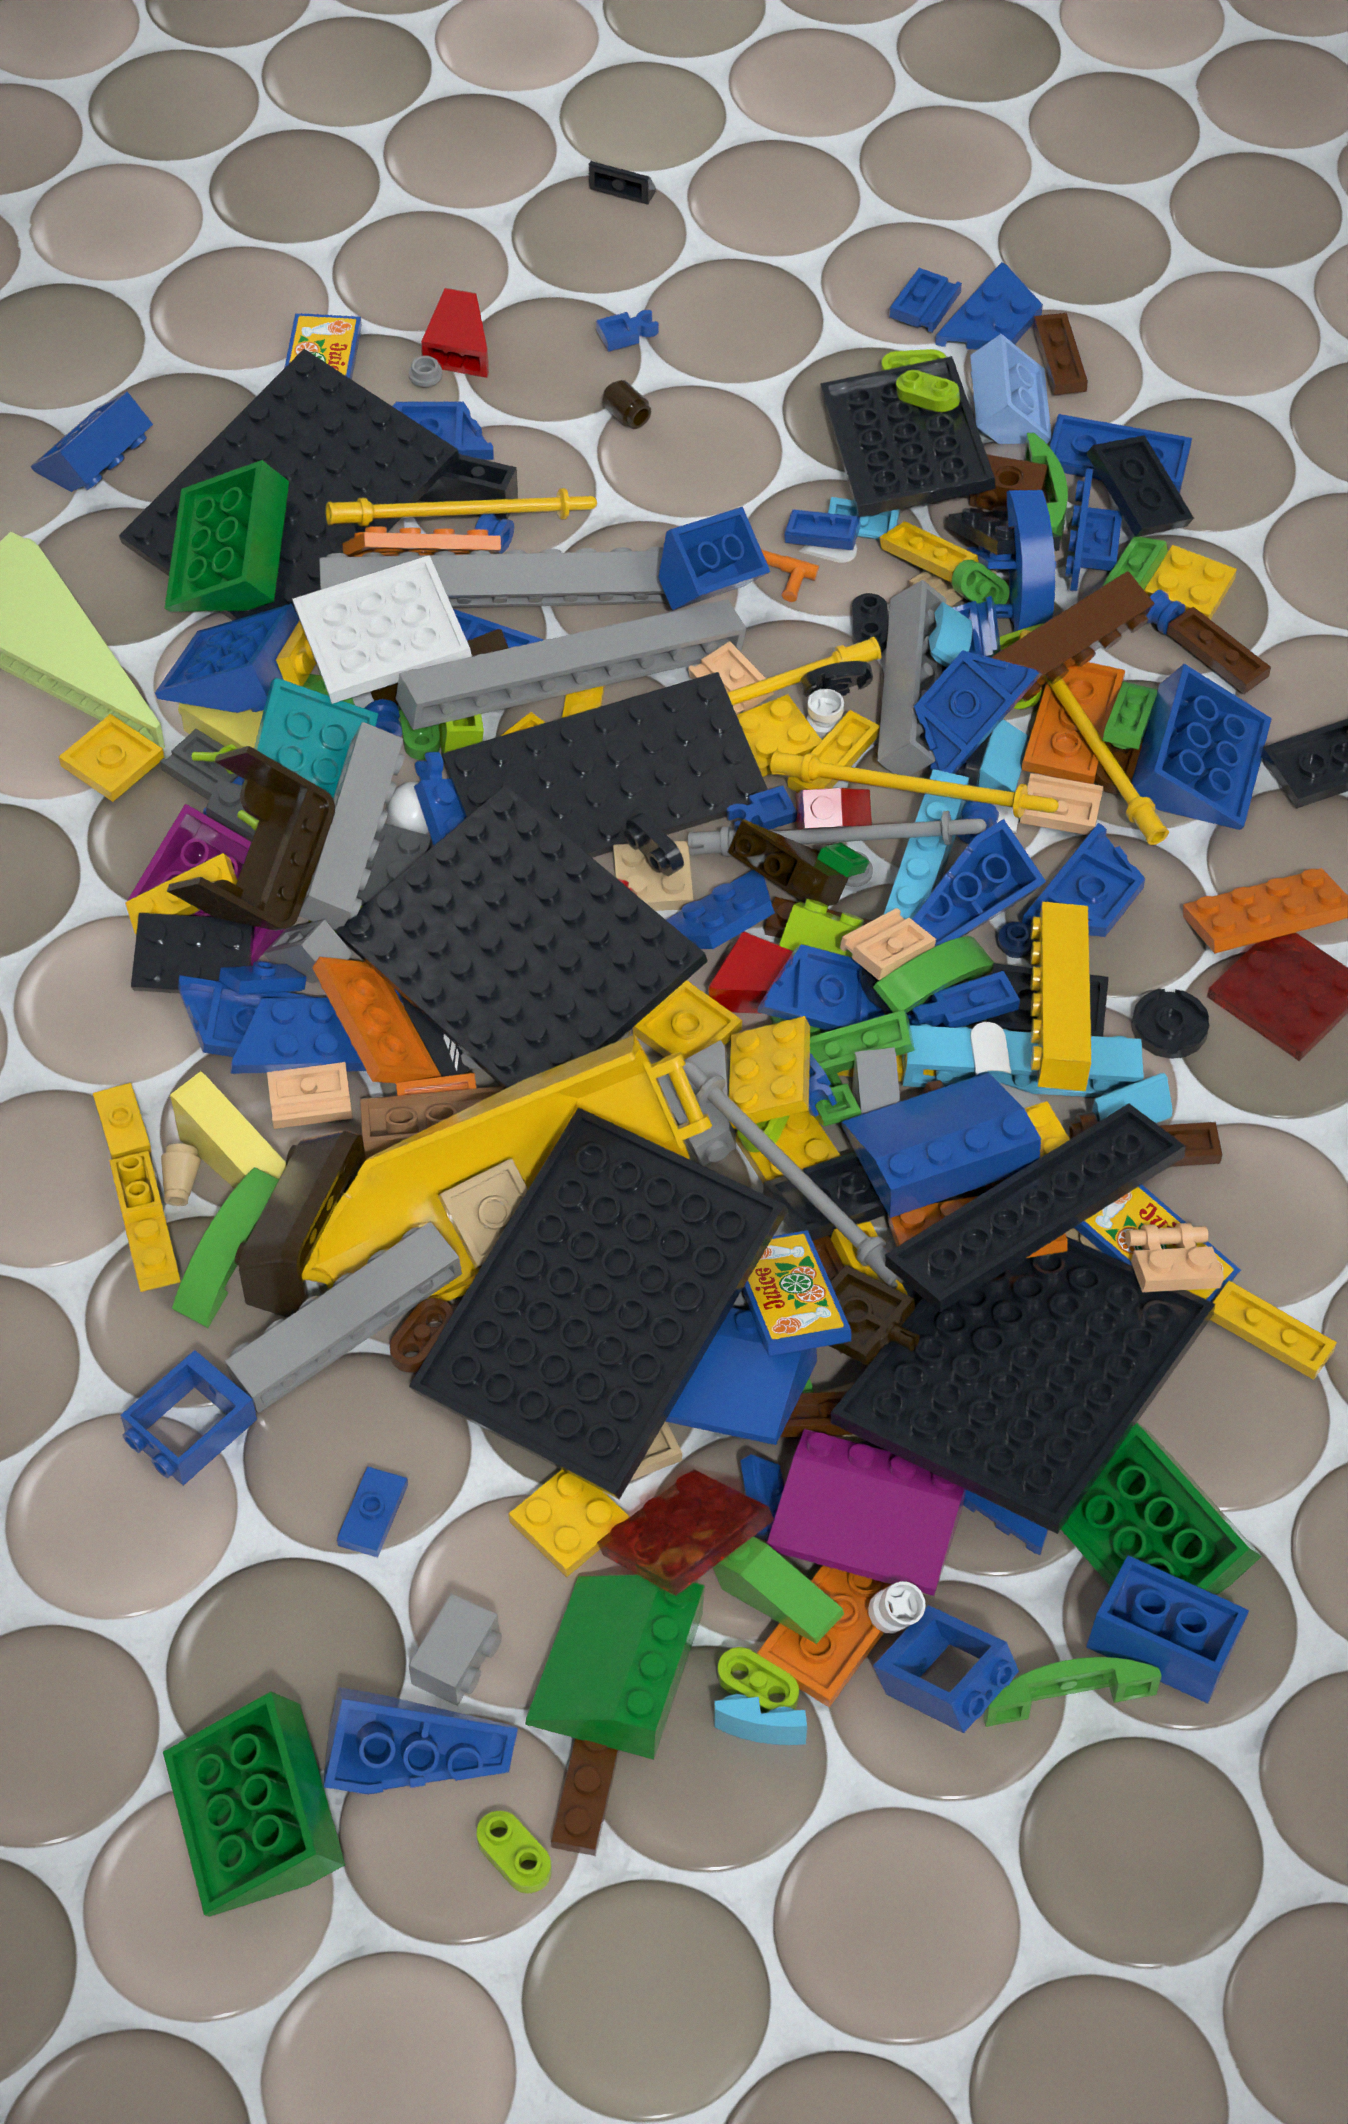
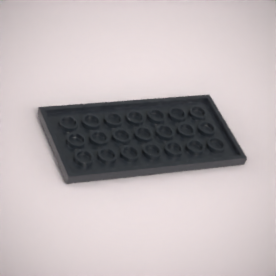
M719 672L442 753L444 767L449 779H451L465 819L507 785L592 858L613 852V845L628 844L624 834L626 821L639 813L646 814L668 835L727 817V808L733 804L750 805V795L768 790Z

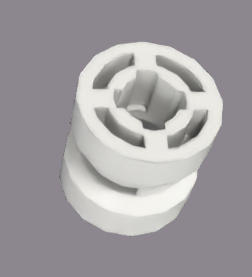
M831 689L814 691L808 699L807 721L821 740L843 718L844 699L840 693Z
M897 1582L876 1593L871 1598L868 1606L869 1617L872 1624L878 1630L884 1633H896L922 1618L925 1611V1598L916 1585L910 1582Z

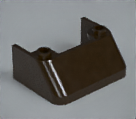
M250 746L218 754L214 762L245 779L240 792L242 807L249 815L259 820L239 878L235 885L227 880L210 882L202 877L169 884L167 892L218 919L274 931L290 928L299 917L335 815L334 800L324 789Z
M344 1130L305 1138L298 1145L293 1144L286 1158V1168L248 1241H243L236 1252L235 1264L239 1266L245 1304L288 1318L299 1311L300 1306L306 1301L302 1272L342 1193H346L366 1160L362 1135Z

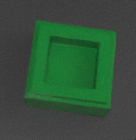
M841 842L822 847L817 857L819 861L845 877L865 873L870 862L866 857Z

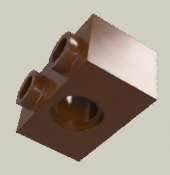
M987 454L995 477L996 489L983 491L979 494H971L969 506L992 511L995 506H1007V491L1042 490L1044 494L1048 465Z

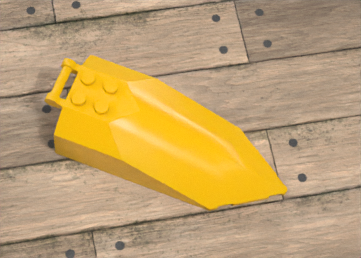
M632 1035L522 1080L367 1158L346 1193H343L302 1272V1280L325 1283L327 1288H333L334 1283L341 1276L347 1273H355L367 1265L368 1260L375 1253L381 1250H389L401 1242L402 1237L409 1230L415 1227L421 1228L431 1221L459 1256L462 1274L426 1299L439 1298L447 1302L465 1295L482 1266L475 1269L438 1196L511 1158L527 1189H529L578 1107L691 1160L684 1140L712 1127V1123L708 1114L702 1113L683 1069L686 1063L681 1052L671 1054L651 1064L636 1036ZM669 1074L688 1118L686 1123L679 1126L658 1080L659 1077Z

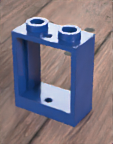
M196 1350L189 1354L120 1415L125 1431L122 1436L126 1443L135 1452L140 1453L143 1450L152 1458V1464L165 1478L173 1476L183 1486L257 1420L253 1399ZM193 1388H196L223 1411L226 1416L178 1458L147 1429Z
M929 1605L925 1608L922 1618L910 1625L873 1665L886 1695L962 1733H965L974 1721L983 1715L990 1703L1012 1682L1014 1676L1019 1672L1006 1641ZM949 1645L979 1658L978 1662L951 1692L920 1678Z

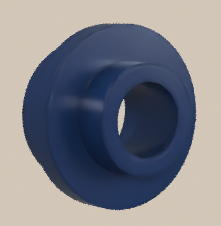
M1011 922L1004 925L998 935L999 946L1011 958L1027 956L1031 952L1033 941L1036 942V940L1030 938L1031 927L1022 922Z

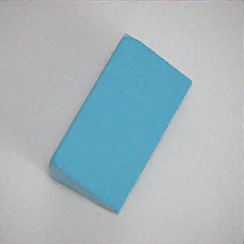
M831 497L828 513L858 516L854 500ZM900 509L860 517L861 526L857 537L880 540V536L898 525Z
M1004 719L993 730L980 771L979 787L1015 792L1030 737Z
M1157 1074L1095 1098L1092 1112H1094L1097 1122L1128 1103L1155 1123L1171 1118L1173 1109L1166 1074Z

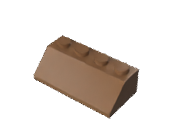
M500 1086L360 1099L365 1158L367 1159L499 1093L504 1088Z

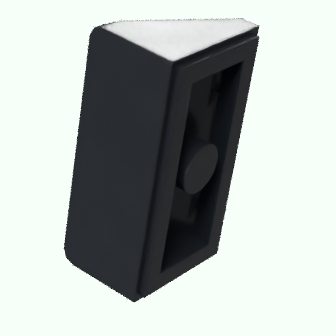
M594 161L589 162V189L649 205L656 193V187L650 176Z

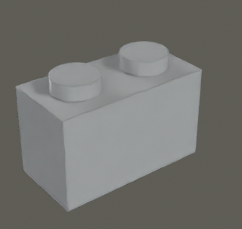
M451 1593L409 1664L411 1684L458 1706L464 1694H471L476 1688L481 1676L479 1668L486 1656L492 1658L500 1645L502 1634L499 1633L498 1614Z

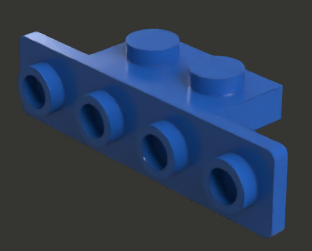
M1086 468L1085 481H1077L1075 501L1082 503L1081 506L1074 505L1072 526L1078 527V531L1071 530L1068 551L1075 552V556H1067L1065 577H1072L1071 591H1077L1080 567L1112 571L1117 563L1122 514L1116 510L1088 507L1093 469Z

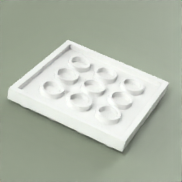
M430 555L292 599L332 704L398 683L399 673L472 657L470 647Z

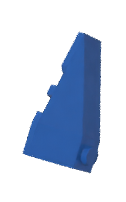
M1003 819L971 840L913 916L912 920L936 939L934 946L936 947L950 940L963 937L1028 897L1042 886L1046 880Z
M338 1687L329 1728L323 1786L325 1788L369 1795L398 1787L410 1786V1788L425 1786V1783L449 1779L457 1781L508 1773L518 1728L517 1726L382 1694Z

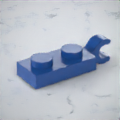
M427 752L425 754L427 761H417L415 763V770L421 781L414 786L433 845L435 846L461 824L465 817L451 779H442L444 763L439 752Z
M1001 971L943 989L933 994L932 1003L922 1004L913 1008L916 1019L911 1020V1025L927 1024L936 1027L943 1023L945 1027L949 1028L963 1027L1018 1010L1020 999L1005 972Z

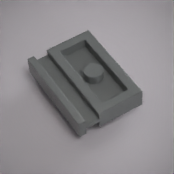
M198 729L192 731L171 751L172 755L167 759L163 758L160 761L162 771L207 800H210L218 779L232 783L239 777L235 773H227L224 767L217 763L192 760L193 752L214 753L219 752L225 747Z

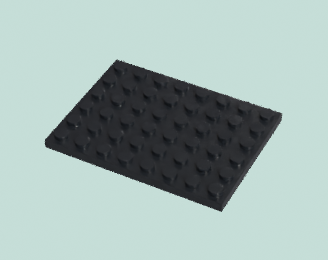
M303 349L119 535V538L123 545L169 576L181 489L263 460L289 481L274 602L247 611L220 612L231 620H237L288 604H292L294 607L292 599L320 590V558H325L333 553H343V543L354 538L355 533L365 532L367 527H386L388 533L401 519H373L368 526L362 527L358 523L329 525L326 520L327 502H357L358 498H367L372 504L416 503L460 456L457 448L306 349Z
M507 785L359 910L357 916L348 919L344 926H340L335 930L349 948L504 1089L617 1042L708 962L705 952Z
M578 1107L409 1387L415 1393L620 1500L786 1216L788 1209L785 1204Z
M1067 1237L1066 1252L1025 1258L942 1312H939L922 1298L915 1307V1310L901 1326L920 1336L918 1346L914 1347L913 1351H909L893 1341L885 1345L832 1410L831 1423L1058 1534L1126 1439L1131 1428L1141 1418L1214 1315L1215 1303L1186 1290L1142 1292L1133 1266Z

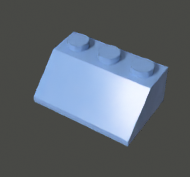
M1000 334L970 355L974 391L973 401L976 414L975 423L980 433L985 436L988 435L998 444H1026L1027 433L1033 432L1047 444L1051 441L1052 436L1045 369Z

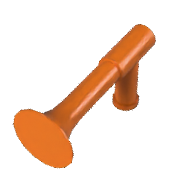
M762 550L769 566L791 573L787 586L782 593V597L786 601L795 602L797 600L803 578L816 580L819 565Z

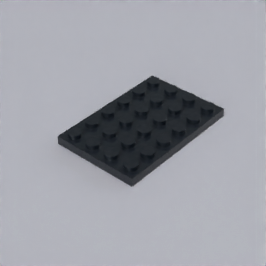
M952 356L820 383L822 397L858 517L877 515L882 512L911 508L916 505L945 501L954 497L979 494L983 491L996 489L995 477ZM909 370H918L948 379L959 386L960 403L950 411L936 412L903 402L897 396L896 381L899 376Z

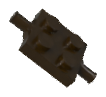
M845 1265L838 1275L830 1280L851 1328V1341L828 1346L865 1365H868L889 1342L893 1341L909 1351H913L914 1347L918 1346L920 1336L901 1327L915 1310L914 1298L848 1265Z

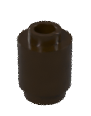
M619 380L613 382L604 391L603 406L625 426L636 429L642 427L649 420L652 410L648 400L627 381Z

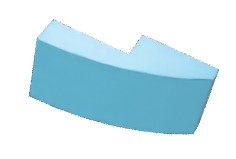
M942 602L934 612L937 627L928 639L931 656L939 664L948 667L962 650L969 652L972 638V621Z
M741 1694L730 1695L723 1700L714 1701V1726L727 1734L766 1744H806L807 1720L805 1710L794 1711L790 1707H778L770 1710L768 1713H761L759 1697L748 1698Z

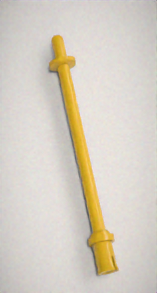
M559 488L556 497L398 504H372L367 498H358L357 502H327L326 520L329 525L358 523L362 527L368 526L373 519L548 511H557L559 518L566 520L569 512L572 510L594 509L597 506V499L594 496L569 497L568 491L565 488Z
M1023 630L1019 634V639L1029 634L1030 631ZM1061 679L1055 684H1051L1048 681L1047 683L1128 804L1126 816L1129 821L1136 823L1149 845L1161 843L1166 839L1169 831L1154 811L1155 804L1152 799L1139 795L1064 680Z
M875 637L848 647L842 644L835 647V651H833L830 657L727 693L734 706L797 684L804 675L823 666L845 661L870 662L881 659V650Z
M775 751L770 764L772 775L801 778L802 782L812 783L818 777L1001 805L1013 807V814L1017 818H1021L1024 815L1025 809L1054 813L1059 807L1056 799L1029 795L1026 784H1020L1015 792L821 763L816 754L811 753L800 756Z

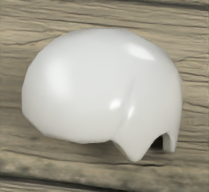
M405 782L395 788L389 804H386L385 811L388 812L386 822L389 825L426 834L429 830L414 786L419 782Z

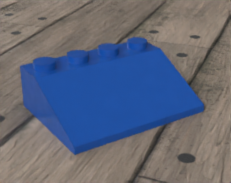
M288 604L197 631L155 691L157 699L235 713L249 709L252 712L264 710L271 681L275 677L283 680L276 658L299 622L293 605Z
M1183 664L1159 684L1131 783L1141 797L1152 799L1155 808L1160 811L1241 830L1247 818L1262 759L1261 754L1266 743L1272 718L1188 665Z
M989 1072L842 1121V1127L889 1218L1011 1177L1040 1158L1041 1137L1027 1112Z
M731 1308L665 1422L776 1445L817 1363V1349L812 1348L768 1356L751 1311Z

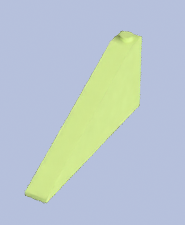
M10 532L0 541V669L100 721L109 714H112L164 749L165 745L160 722L39 545L29 538H23Z

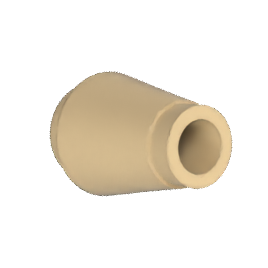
M171 1144L166 1147V1153L161 1155L164 1202L169 1205L185 1206L188 1204V1199L201 1163V1159L198 1157V1150L191 1145Z

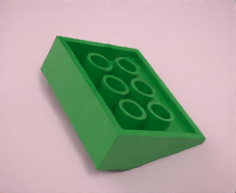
M263 460L181 489L164 607L167 611H247L274 602L289 481Z
M1136 1423L1131 1428L1126 1439L1061 1529L1110 1587L1126 1557L1129 1555L1212 1594L1218 1595L1231 1586L1262 1557L1157 1438L1139 1423Z
M664 1574L578 1576L526 1717L525 1725L583 1741H591L612 1749L654 1760L703 1614L705 1585Z
M270 1691L163 1751L205 1916L211 1917L308 1886L345 1866L299 1703Z

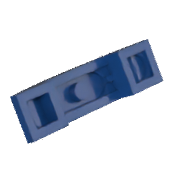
M1042 490L1007 491L1008 526L1014 527L1018 584V597L1013 598L1014 632L1037 624H1045L1053 618L1055 601L1054 542L1049 511Z

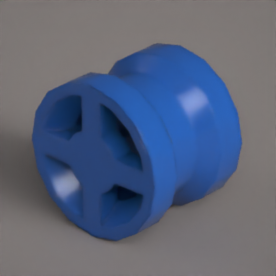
M482 514L475 529L488 530V536H500L501 550L497 553L503 554L512 541L514 522L509 519H496L494 514Z
M1157 590L1150 596L1155 604L1146 615L1149 619L1147 623L1156 624L1158 631L1167 635L1168 624L1183 614L1186 607L1180 601L1170 600L1168 593L1165 591Z
M382 699L373 701L364 708L378 713L375 727L396 736H402L399 708L396 703Z
M975 801L966 802L961 813L962 819H983L987 825L986 830L995 825L999 818V812L994 805ZM964 834L957 836L963 842L969 844L971 840L979 834Z

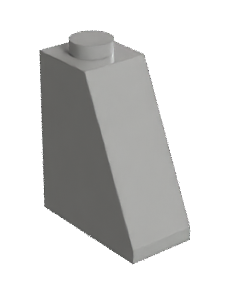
M721 1040L684 1060L694 1062L710 1079L715 1076H722L726 1081L722 1091L729 1097L730 1060ZM669 1074L659 1077V1083L678 1126L686 1123L688 1118ZM690 1082L696 1096L699 1090ZM711 1102L707 1105L699 1106L703 1114H708L712 1127L685 1139L702 1166L710 1162H718L725 1158L730 1151L736 1149L735 1129Z

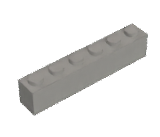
M924 580L892 597L890 602L877 761L892 773L910 776L935 762L934 753L928 746L925 738V729L923 724L919 722L914 705L941 675L942 665L931 656L928 637L937 627L934 612L942 602L946 603V598Z
M362 722L350 743L333 798L335 815L301 908L300 917L313 922L325 919L331 928L336 930L338 927L344 926L348 919L357 916L362 903L361 899L356 898L358 890H364L371 870L365 868L366 863L373 860L379 845V841L374 839L376 832H381L388 812L383 810L384 803L389 804L396 788V783L392 782L391 779L393 775H398L405 755L400 753L404 738L365 722Z
M431 1221L421 1228L415 1227L409 1230L402 1237L401 1242L389 1250H381L375 1253L368 1260L367 1265L355 1273H347L341 1276L334 1283L333 1288L321 1296H313L307 1299L300 1306L299 1311L285 1320L279 1319L273 1322L265 1330V1333L253 1342H246L235 1348L230 1357L225 1360L230 1377L240 1389L253 1399L255 1410L257 1413H260L460 1276L462 1271L459 1256Z

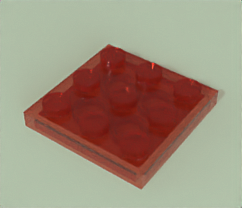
M1295 932L1255 943L1209 987L1207 998L1300 1061L1348 1014V967Z
M693 1469L689 1473L680 1476L672 1486L659 1496L648 1500L643 1508L627 1520L616 1524L597 1543L603 1556L676 1596L773 1522L774 1518L769 1507Z

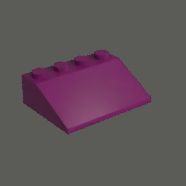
M184 804L127 901L222 853L230 858L238 880L251 841L191 806ZM199 910L189 915L200 917H213L203 912L202 910ZM255 927L251 966H253L254 962L258 961L285 929L274 931Z
M804 1429L792 1460L767 1544L780 1554L892 1585L900 1581L910 1582L916 1585L922 1593L935 1596L962 1512L966 1489L891 1452Z

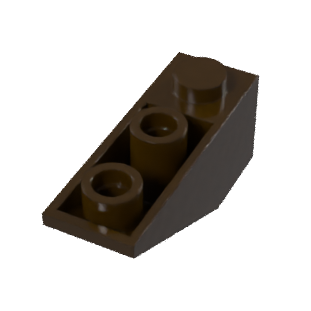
M745 819L741 820L727 852L803 903L806 902V899H812L827 906L837 904L849 877H845L817 859L819 851Z

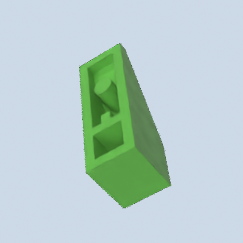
M736 1528L709 1556L722 1590L815 1644L845 1614L841 1606L773 1548L739 1528Z

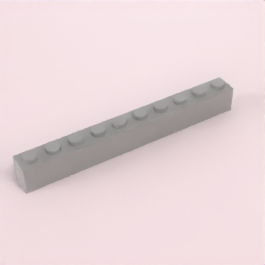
M620 547L612 549L611 552H597L592 548H582L573 553H561L558 549H546L540 553H526L523 550L515 549L509 550L505 554H491L489 551L477 550L469 555H455L451 551H439L434 555H430L452 608L669 603L658 578L663 547H651L646 551H632L630 548ZM371 552L364 554L362 557H348V555L343 553L329 554L325 558H320V590L428 555L419 556L416 552H403L398 556H384L381 553Z
M728 599L706 603L700 606L675 610L651 617H643L620 624H612L589 631L577 632L571 635L399 673L396 700L412 729L415 730L699 664L701 659L729 641L741 652L747 628Z

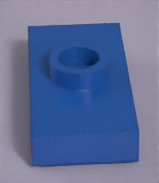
M792 509L784 534L785 543L853 550L861 526L860 517Z
M256 961L253 963V966L220 968L219 981L238 995L305 990L307 978L288 964H273L266 961Z
M750 1454L740 1460L752 1536L768 1541L784 1489L781 1466Z
M367 1466L337 1537L338 1546L378 1558L408 1487L407 1478Z

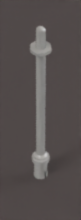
M944 811L941 821L773 832L801 844L942 836L945 845H951L952 835L980 834L986 830L987 825L983 819L979 818L951 820L950 812ZM722 827L721 831L689 832L688 846L692 845V848H689V853L691 856L722 853L724 857L732 856L727 852L736 831L732 830L731 827Z
M685 1061L686 1065L683 1066L687 1078L699 1090L696 1095L699 1105H707L711 1102L857 1248V1261L862 1266L868 1265L892 1288L898 1286L895 1281L896 1279L902 1283L903 1281L885 1266V1254L889 1252L886 1249V1242L881 1237H868L722 1091L726 1084L722 1076H715L710 1079L694 1062Z

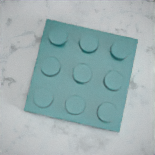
M275 677L270 684L254 749L324 789L334 798L354 735L362 722L375 727L378 713L344 701L332 704L330 697L325 694Z

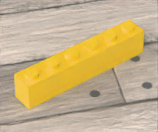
M1042 901L1040 916H1033L1030 934L1031 939L1037 940V942L1033 941L1031 949V964L1037 965V967H1033L1031 975V990L1037 991V993H1033L1031 1001V1016L1037 1017L1032 1022L1031 1043H1038V1046H1033L1031 1070L1038 1071V1087L1086 1092L1091 1067L1088 906Z

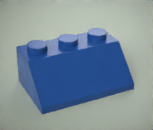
M127 391L93 410L30 467L35 473L70 492L81 487L88 490L103 478L99 473L107 467L110 470L125 458L122 454L124 450L128 447L133 450L146 440L147 437L144 432L153 423Z
M740 507L668 530L665 536L658 578L673 611L744 587L771 571L744 508Z
M1128 1555L1096 1614L1086 1648L1106 1657L1128 1659L1160 1669L1162 1676L1160 1682L1208 1704L1224 1672L1249 1610Z

